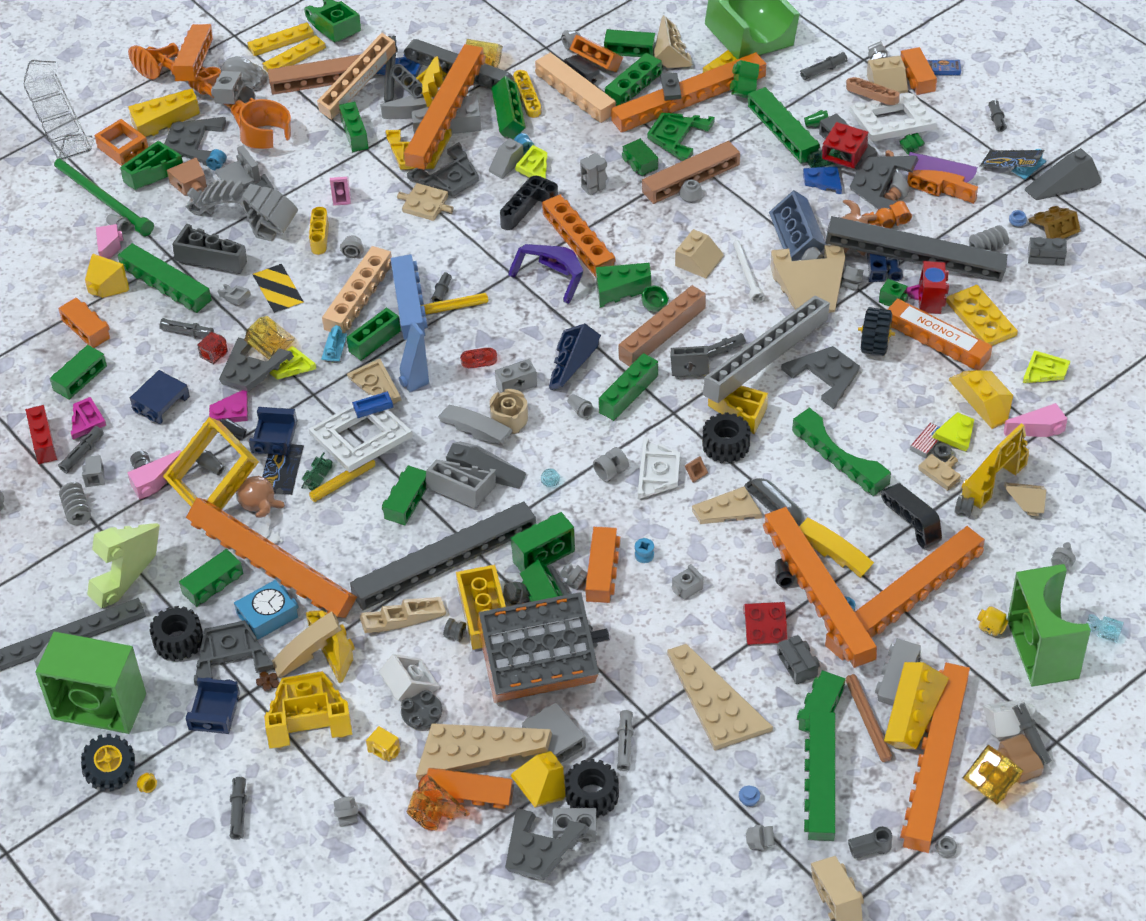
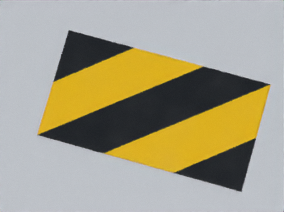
M282 264L252 274L274 313L304 302Z

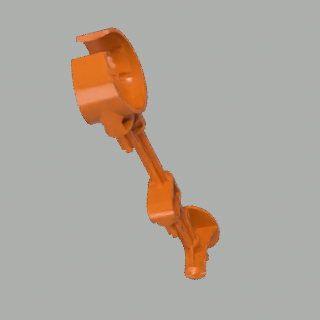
M170 43L168 46L159 49L151 46L143 48L134 45L129 48L128 56L134 68L141 75L148 79H156L160 75L162 66L171 70V66L175 62L170 58L177 57L179 49L175 43ZM201 66L196 80L188 81V84L200 94L212 96L211 89L215 85L216 79L220 76L221 70L217 67L205 68ZM250 98L247 103L238 100L235 104H224L231 109V113L240 128V141L244 145L257 149L273 148V130L256 128L261 126L280 127L284 129L286 140L290 139L291 115L289 110L282 104L272 100H255L253 98Z

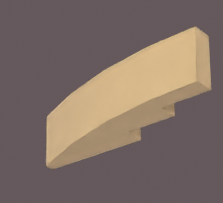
M441 597L405 599L401 605L382 606L379 612L361 613L360 620L364 633L382 632L416 625L444 616L446 610Z
M332 611L297 635L272 660L278 678L285 676L313 659V653L328 644L326 639L341 631L336 615Z

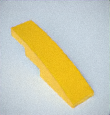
M438 56L434 57L430 63L422 84V94L427 107H430L433 97L436 96L438 88L441 87L444 81Z
M807 517L799 526L811 546L824 558L829 555L842 568L846 565L859 578L873 565L874 562L858 548L822 524Z

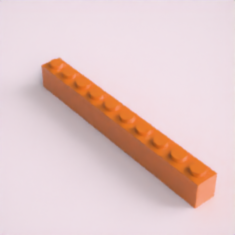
M463 45L404 152L405 166L425 170L428 163H431L434 152L438 150V144L444 139L446 130L450 128L451 120L456 117L457 109L461 107L463 98L467 96L469 87L473 85L475 76L479 74L481 65L485 63L486 56L483 53V47Z
M756 52L680 81L681 99L664 101L663 89L613 107L611 108L612 122L621 133L658 119L661 113H673L729 91L730 83L734 80L733 66L740 60L759 64L758 79L766 76V63Z
M197 497L186 516L191 521L193 527L199 530L202 528L206 531L205 534L212 539H219L222 546L228 549L233 548L236 550L235 554L243 559L248 558L251 560L250 564L256 568L261 569L262 567L266 570L265 574L274 579L276 577L282 580L280 582L282 585L290 589L291 587L297 590L296 594L306 599L308 597L312 600L311 604L320 609L322 607L328 610L327 613L332 611L336 618L347 617L357 596L208 500Z
M787 507L765 514V523H763L765 533L771 536L773 546L779 549L782 560L788 563L791 574L797 577L799 587L805 590L808 601L814 604L818 617L823 618L827 631L833 634L836 645L842 648L846 661H850L852 666L856 668L876 660L877 646Z
M966 526L855 611L870 637H874L877 633L881 634L886 626L890 623H895L904 612H909L917 602L923 601L931 591L939 589L944 581L953 578L958 570L967 567L975 557H980L984 551L985 539ZM828 632L826 634L825 646L843 661L845 657L842 648L836 645L833 634Z
M945 662L944 670H939L949 680L932 714V720L929 721L925 732L929 733L928 738L923 737L921 749L925 751L924 755L919 754L917 767L921 768L920 772H915L913 784L916 785V789H911L909 802H912L911 808L907 807L904 819L908 820L907 826H902L900 838L904 839V848L929 853L970 667Z

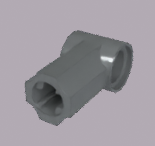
M879 826L872 833L848 839L852 857L856 859L876 852L879 854L888 853L892 848L891 830L887 827ZM878 839H885L887 841L881 842Z

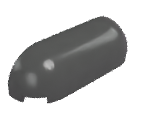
M755 478L745 483L744 487L770 512L787 507L798 526L805 521L801 508L771 481L765 478Z

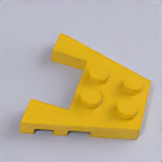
M451 129L446 130L444 139L438 144L437 152H434L431 163H428L425 169L435 168L452 136ZM385 130L386 138L400 170L415 169V167L405 166L404 152L410 142H401V130Z

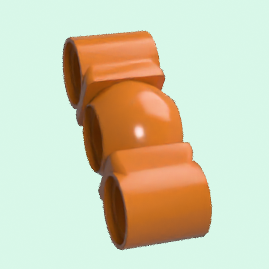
M897 201L893 205H889L890 209L881 208L875 214L874 212L863 214V216L877 215V219L868 221V224L889 229L894 224L896 226L903 225L912 219V214L904 201Z

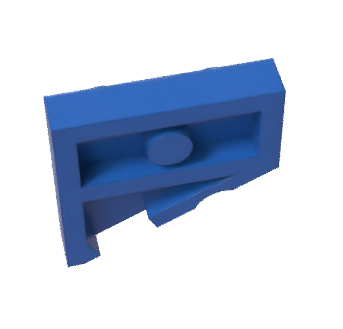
M837 166L803 169L805 186L816 187L824 191L829 188L836 190V194H842Z

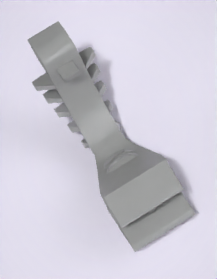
M222 179L220 182L218 180L214 183L211 182L204 191L200 190L197 192L194 188H190L187 195L191 199L185 206L195 215H200L206 211L211 216L216 209L215 205L222 203L240 204L246 213L255 237L267 241H272L276 233L283 235L298 212V208L294 203L276 189L273 190L272 188L249 184L247 189L243 190L242 181L234 184L233 180L226 182L225 179Z

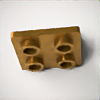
M1052 206L1048 208V211L1035 213L1033 217L1028 219L1030 223L1044 226L1046 238L1064 239L1081 232L1077 211L1069 210V208Z

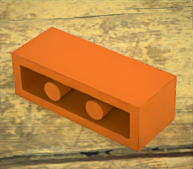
M577 34L569 49L614 72L618 71L624 58Z
M921 48L902 50L900 56L904 63L906 78L909 80L911 89H914L916 95L935 92L937 78Z
M74 298L58 308L61 320L87 345L95 348L110 339L109 325L105 321H101L95 311L92 312L85 302Z

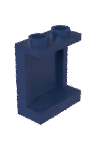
M158 370L129 398L132 405L131 408L135 413L147 417L151 422L162 424V415L178 399L186 401L190 395L187 384Z
M258 407V423L254 437L249 439L251 453L288 456L298 422L295 409Z
M197 678L198 690L192 711L187 712L185 718L188 730L229 734L240 696L238 682L230 679Z

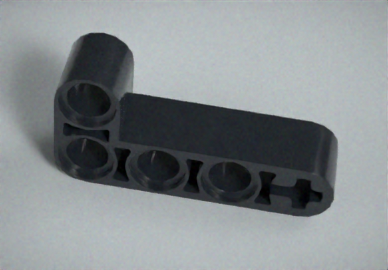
M531 176L500 210L501 228L504 230L514 229L538 201L543 202L557 196V183L541 176Z
M901 483L881 491V498L886 506L915 528L916 540L921 548L925 549L942 540L940 518L932 507Z

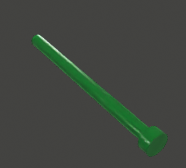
M61 158L55 160L54 166L120 216L128 218L129 222L135 226L136 232L144 237L152 233L154 223L146 217H139Z

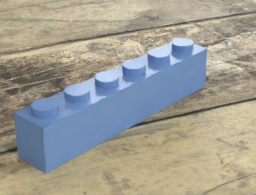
M412 254L391 258L403 338L404 340L407 339L411 323L414 321L425 336L424 329L428 328L425 308L420 306L424 305L419 283V273L416 272L418 271L417 261H413Z

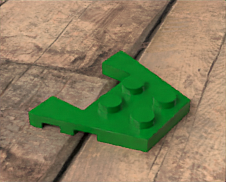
M661 113L647 133V138L684 161L693 155V148L680 144L691 127L709 131L715 122V117L708 116V119L700 118V115L683 117V114Z

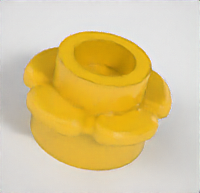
M144 773L137 780V788H139L140 792L150 793L156 788L157 780L152 773Z

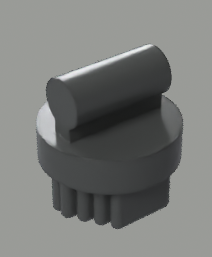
M515 581L505 584L503 597L507 602L521 604L523 602L527 603L530 600L526 586L522 582Z

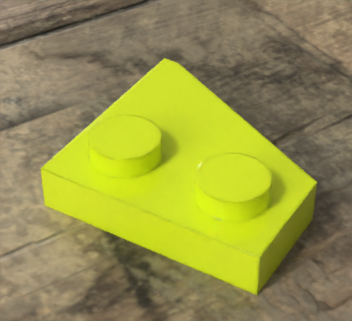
M532 145L517 163L515 170L529 178L535 175L546 178L547 152Z
M1034 350L1024 375L1023 383L1064 380L1070 366V360Z
M957 412L935 431L932 438L966 452L969 448L974 419Z

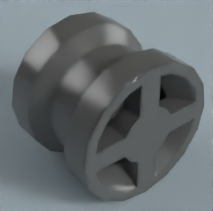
M959 494L954 513H964L970 517L975 498H965Z
M449 618L444 627V637H452L455 641L460 642L466 631V623L462 621L456 622L455 619Z

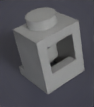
M101 456L85 457V465L82 466V477L85 487L105 485L104 466Z
M690 564L686 570L672 578V590L676 595H680L686 600L703 589L704 576Z

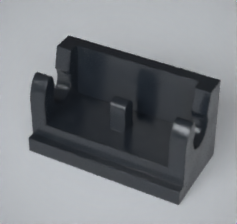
M579 54L564 59L565 64L592 84L597 82L592 77L598 75L600 69Z

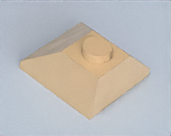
M1004 483L1008 493L1023 511H1027V515L1039 516V513H1044L1046 498L1044 486Z

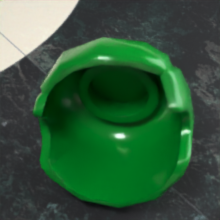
M655 285L646 287L641 296L643 306L651 312H659L667 305L669 300L666 291L662 287Z

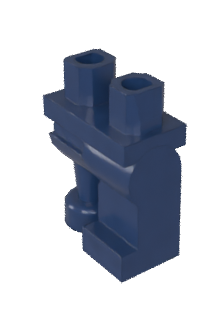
M867 253L868 282H885L886 265L891 266L888 272L890 280L899 281L903 278V271L899 268V259Z

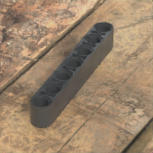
M413 39L404 49V55L407 59L428 67L434 57L438 56L442 71L447 74L458 56L455 52L419 39ZM484 63L480 67L479 74L475 76L474 83L492 90V87L504 76L513 81L514 77L505 70Z

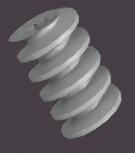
M1001 225L983 230V232H978L969 237V246L990 251L991 249L997 250L998 247L1002 248L1004 244H1009L1008 233Z
M70 482L62 486L59 490V497L67 521L72 525L85 524L91 518V513L89 512L82 485L79 482Z

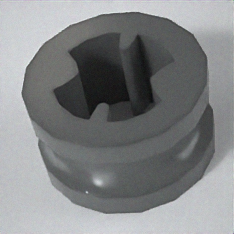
M940 443L934 448V456L946 462L951 457L952 449L949 445Z

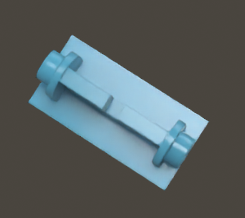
M1041 156L1035 167H1015L1011 172L1026 180L1045 164L1046 160Z
M335 325L332 327L331 332H329L321 360L340 361L347 334L342 333L340 326Z

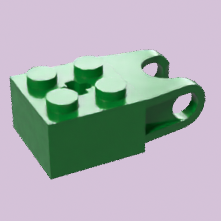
M323 0L322 7L309 5L304 8L307 20L334 43L361 31L360 14L342 1Z

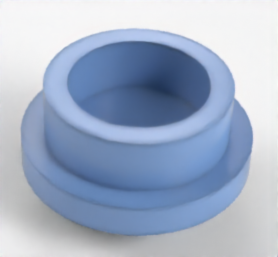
M1015 210L1009 216V222L1014 226H1023L1027 222L1026 214L1021 210Z
M744 786L739 791V800L745 806H754L760 799V792L754 786Z

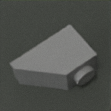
M511 138L505 141L498 148L490 165L489 172L503 179L522 159L523 145Z

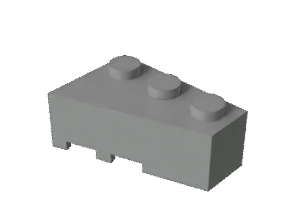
M898 638L895 644L890 645L888 656L891 657L888 663H884L881 673L884 677L882 682L878 681L875 693L878 694L879 702L892 706L904 662H920L921 645Z

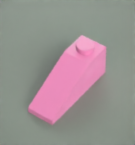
M1054 403L1006 420L1004 434L1008 436L1022 423L1025 425L1026 436L1050 437L1058 435L1065 431L1067 417L1059 406Z
M181 450L127 472L130 485L139 500L157 493L167 483L163 476L177 459Z

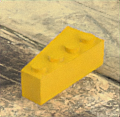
M192 88L128 106L134 129L145 137L149 135L155 136L159 134V130L165 127L167 129L171 128L172 123L183 122L200 114L198 100Z

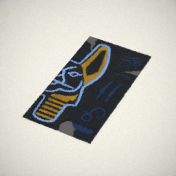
M990 150L979 167H1035L1045 150Z
M291 444L288 456L268 454L262 477L267 478L272 484L274 494L292 495L304 445Z

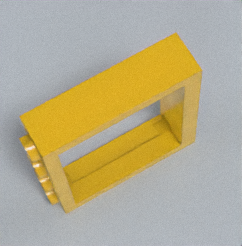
M208 417L205 423H203L202 427L191 438V441L163 477L192 507L197 497L181 479L219 432L241 455L207 499L220 509H223L259 461L220 421Z

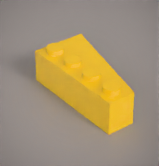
M904 662L884 742L897 749H917L949 680L947 676L924 662Z

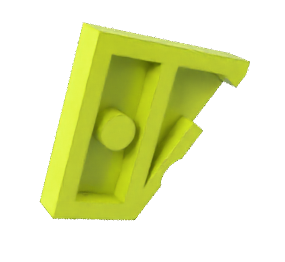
M291 346L287 351H291L294 357L290 361L286 359L280 364L278 370L273 369L269 374L278 380L315 370L316 363Z

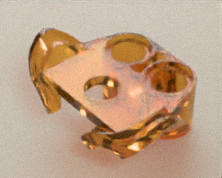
M427 774L422 776L418 783V789L413 791L406 811L421 827L430 831L438 829L442 816L449 820L462 814L464 816L470 814L463 805ZM439 798H443V800L446 799L449 802L441 801Z

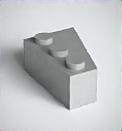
M436 459L426 470V488L472 508H476L495 488L496 469L485 471L479 470L478 466L467 468L461 467L460 463Z

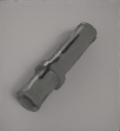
M841 52L838 55L829 56L824 61L800 70V75L803 80H806L826 70L835 69L836 66L848 61L845 52Z
M162 318L159 325L161 330L188 334L194 338L198 336L212 339L214 336L213 328L200 326L198 323L189 324Z
M740 333L731 338H723L722 341L708 346L709 358L725 351L730 352L733 348L746 344L744 335Z
M95 426L86 436H83L80 439V443L58 464L59 469L64 473H68L83 455L94 447L96 441L104 435L103 430Z
M1025 702L1020 703L1019 707L1018 705L1012 707L1019 720V728L1024 731L1033 751L1039 756L1043 765H1045V762L1046 764L1050 763L1052 759L1034 725L1036 722L1034 719H1031Z
M240 776L232 779V794L230 795L232 806L229 836L234 840L244 837V806L247 801V795H245L246 779Z

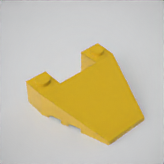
M1022 423L998 444L976 471L963 482L962 495L965 498H975L974 506L979 509L992 498L996 473L1000 469L1004 468L1016 476L1027 465L1029 449L1025 447L1028 445V442L1024 440L1026 431L1025 425Z
M323 671L281 679L275 692L276 697L274 701H271L270 710L264 716L269 749L290 745L289 733L330 726L332 738L353 735L348 702L342 699L340 692L334 689L333 683Z

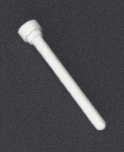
M735 240L733 245L750 287V300L754 304L761 303L765 298L763 290L757 287L742 246L738 240Z

